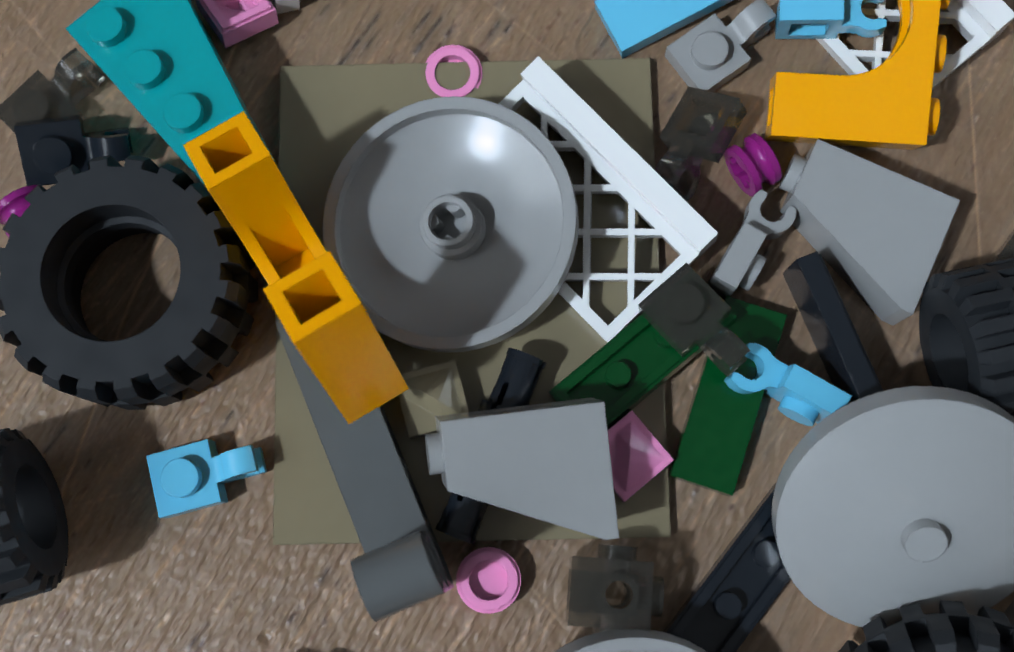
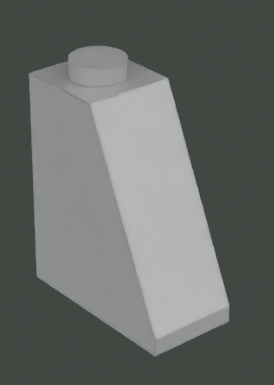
M817 139L805 157L794 154L779 185L780 189L788 192L780 212L784 214L789 206L796 208V218L792 225L821 254L825 261L881 321L894 326L913 315L960 200Z
M590 397L435 416L437 433L425 434L428 468L430 475L442 474V482L447 491L604 540L619 538L604 401Z

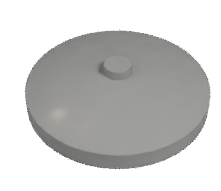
M457 96L433 98L405 106L381 119L367 130L351 147L340 163L328 190L323 216L324 248L326 252H331L364 306L375 328L398 342L414 348L446 353L471 351L496 344L513 336L535 320L552 302L569 273L576 251L579 230L578 206L570 176L560 155L546 136L529 120L500 104L483 99Z
M911 386L877 392L857 399L824 418L799 441L781 469L772 499V525L777 547L786 572L795 586L821 610L841 621L862 628L879 616L884 619L887 626L903 620L899 608L915 603L920 604L923 614L940 613V600L962 601L968 614L976 616L982 606L991 608L1014 591V417L1000 406L969 392L936 386Z

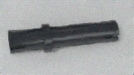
M508 348L506 358L489 400H482L478 411L529 405L542 370L545 369L547 363L523 351ZM451 492L435 529L459 540L475 544L476 535L488 504Z

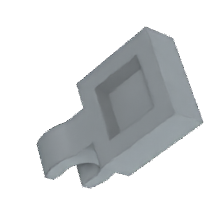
M756 0L751 3L727 26L714 13L667 46L665 58L701 102L749 67L751 58L744 49L770 32L771 27L769 23L776 19L777 15L764 0Z
M762 189L752 197L746 206L741 227L707 283L716 295L723 300L726 296L730 297L738 286L747 291L751 288L767 260L766 257L757 253L763 241L782 236L796 218L797 209L789 206L779 221L771 222L766 220L762 216L760 208L768 193Z

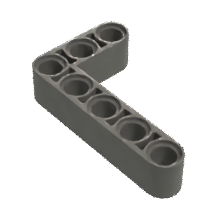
M279 317L276 318L280 338L365 553L351 559V569L360 596L372 620L378 622L449 591L454 587L448 566L383 405L348 424L291 341Z

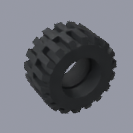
M1014 257L931 276L930 281L925 284L920 302L919 335L924 363L932 386L961 390L985 398L1000 406L1014 417Z
M10 428L0 430V606L57 588V583H60L64 577L68 559V525L57 482L47 462L32 441L27 439L22 432L16 429L11 430Z

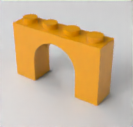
M897 0L900 14L897 40L889 56L880 66L873 70L856 75L776 72L770 80L765 141L814 144L819 139L831 145L914 150L926 146L927 136L935 135L940 118L939 98H931L934 73L942 71L947 49L946 35L938 34L940 9L946 10L950 0Z
M245 112L237 114L183 144L207 190L239 236L269 286L263 290L291 341L347 423L351 424L408 390L409 387L364 306L331 252H326Z

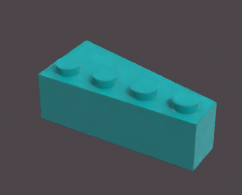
M100 0L65 28L203 184L204 182L183 144L244 111L266 146L192 0Z

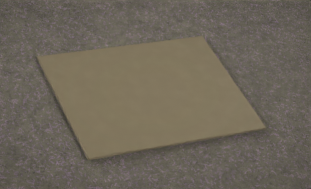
M650 58L543 60L655 170ZM534 60L480 62L482 66L480 86L478 89L475 87L472 92L464 97L483 99L499 104L523 80L521 73ZM466 62L438 63L435 69L437 83L448 90H456L463 87L470 77V68ZM427 63L280 66L278 168L323 247V216L328 190L340 163L351 147L367 130L389 114L416 102L440 97L431 90L427 83L425 73ZM524 102L515 112L529 120L541 131V117ZM549 126V141H564ZM557 151L568 171L572 185L584 184V160L575 151ZM592 169V184H607ZM575 194L578 206L579 229H583L584 194ZM592 194L591 229L628 228V203L618 194ZM636 212L635 228H652ZM578 238L569 273H583V238ZM591 238V273H628V238ZM635 238V273H659L658 238ZM565 281L583 299V281ZM591 281L590 308L607 325L627 307L628 282ZM635 282V298L652 282ZM557 293L548 307L528 326L503 341L481 349L450 353L427 351L398 342L377 330L401 374L455 359L469 412L478 411L481 401L489 400L506 358L508 348L523 351L547 363L545 369L542 370L530 399L529 405L555 402L551 398L549 391L607 344L559 293ZM660 295L657 296L635 319H637L641 314H643L647 309H649L653 304H655L659 299H661ZM276 325L273 545L361 543ZM663 383L634 407L632 411L667 451L665 389ZM396 396L384 403L383 407L438 542L462 541L435 529L451 492L447 491L444 486L442 474L430 475L425 436L412 440L409 438L399 396ZM668 466L625 502H622L614 492L619 538L671 537ZM488 504L476 535V541L601 539Z

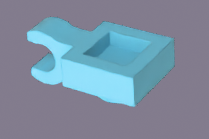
M779 0L775 19V39H836L838 33H853L866 38L883 34L887 27V19L867 18L862 13L861 6L867 3H883L884 0Z
M748 343L742 346L739 352L755 363L757 368L755 378L750 380L739 373L732 372L724 380L730 389L740 394H752L764 389L766 395L780 402L778 410L783 415L806 426H813L815 422H821L836 410L847 405L852 397L850 394L796 364L788 366L782 363L766 347L757 343Z
M209 439L146 456L159 518H171L227 503L225 483L267 472L261 447L254 449L253 445H248L218 455L215 441Z

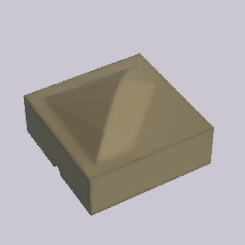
M455 359L401 374L409 389L398 396L411 440L423 437L425 434L437 433L435 416L469 412Z

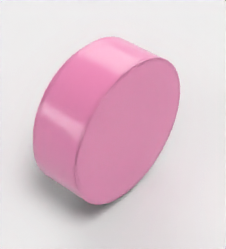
M460 45L443 46L435 50L425 62L427 63L425 72L427 83L431 90L440 97H464L472 92L474 88L478 89L483 75L481 63L478 57L466 47ZM441 62H466L470 68L469 80L459 89H445L435 79L436 66Z
M485 547L471 552L461 562L457 571L456 586L461 599L468 607L480 613L492 614L506 609L515 601L521 587V574L516 561L511 555L498 548Z

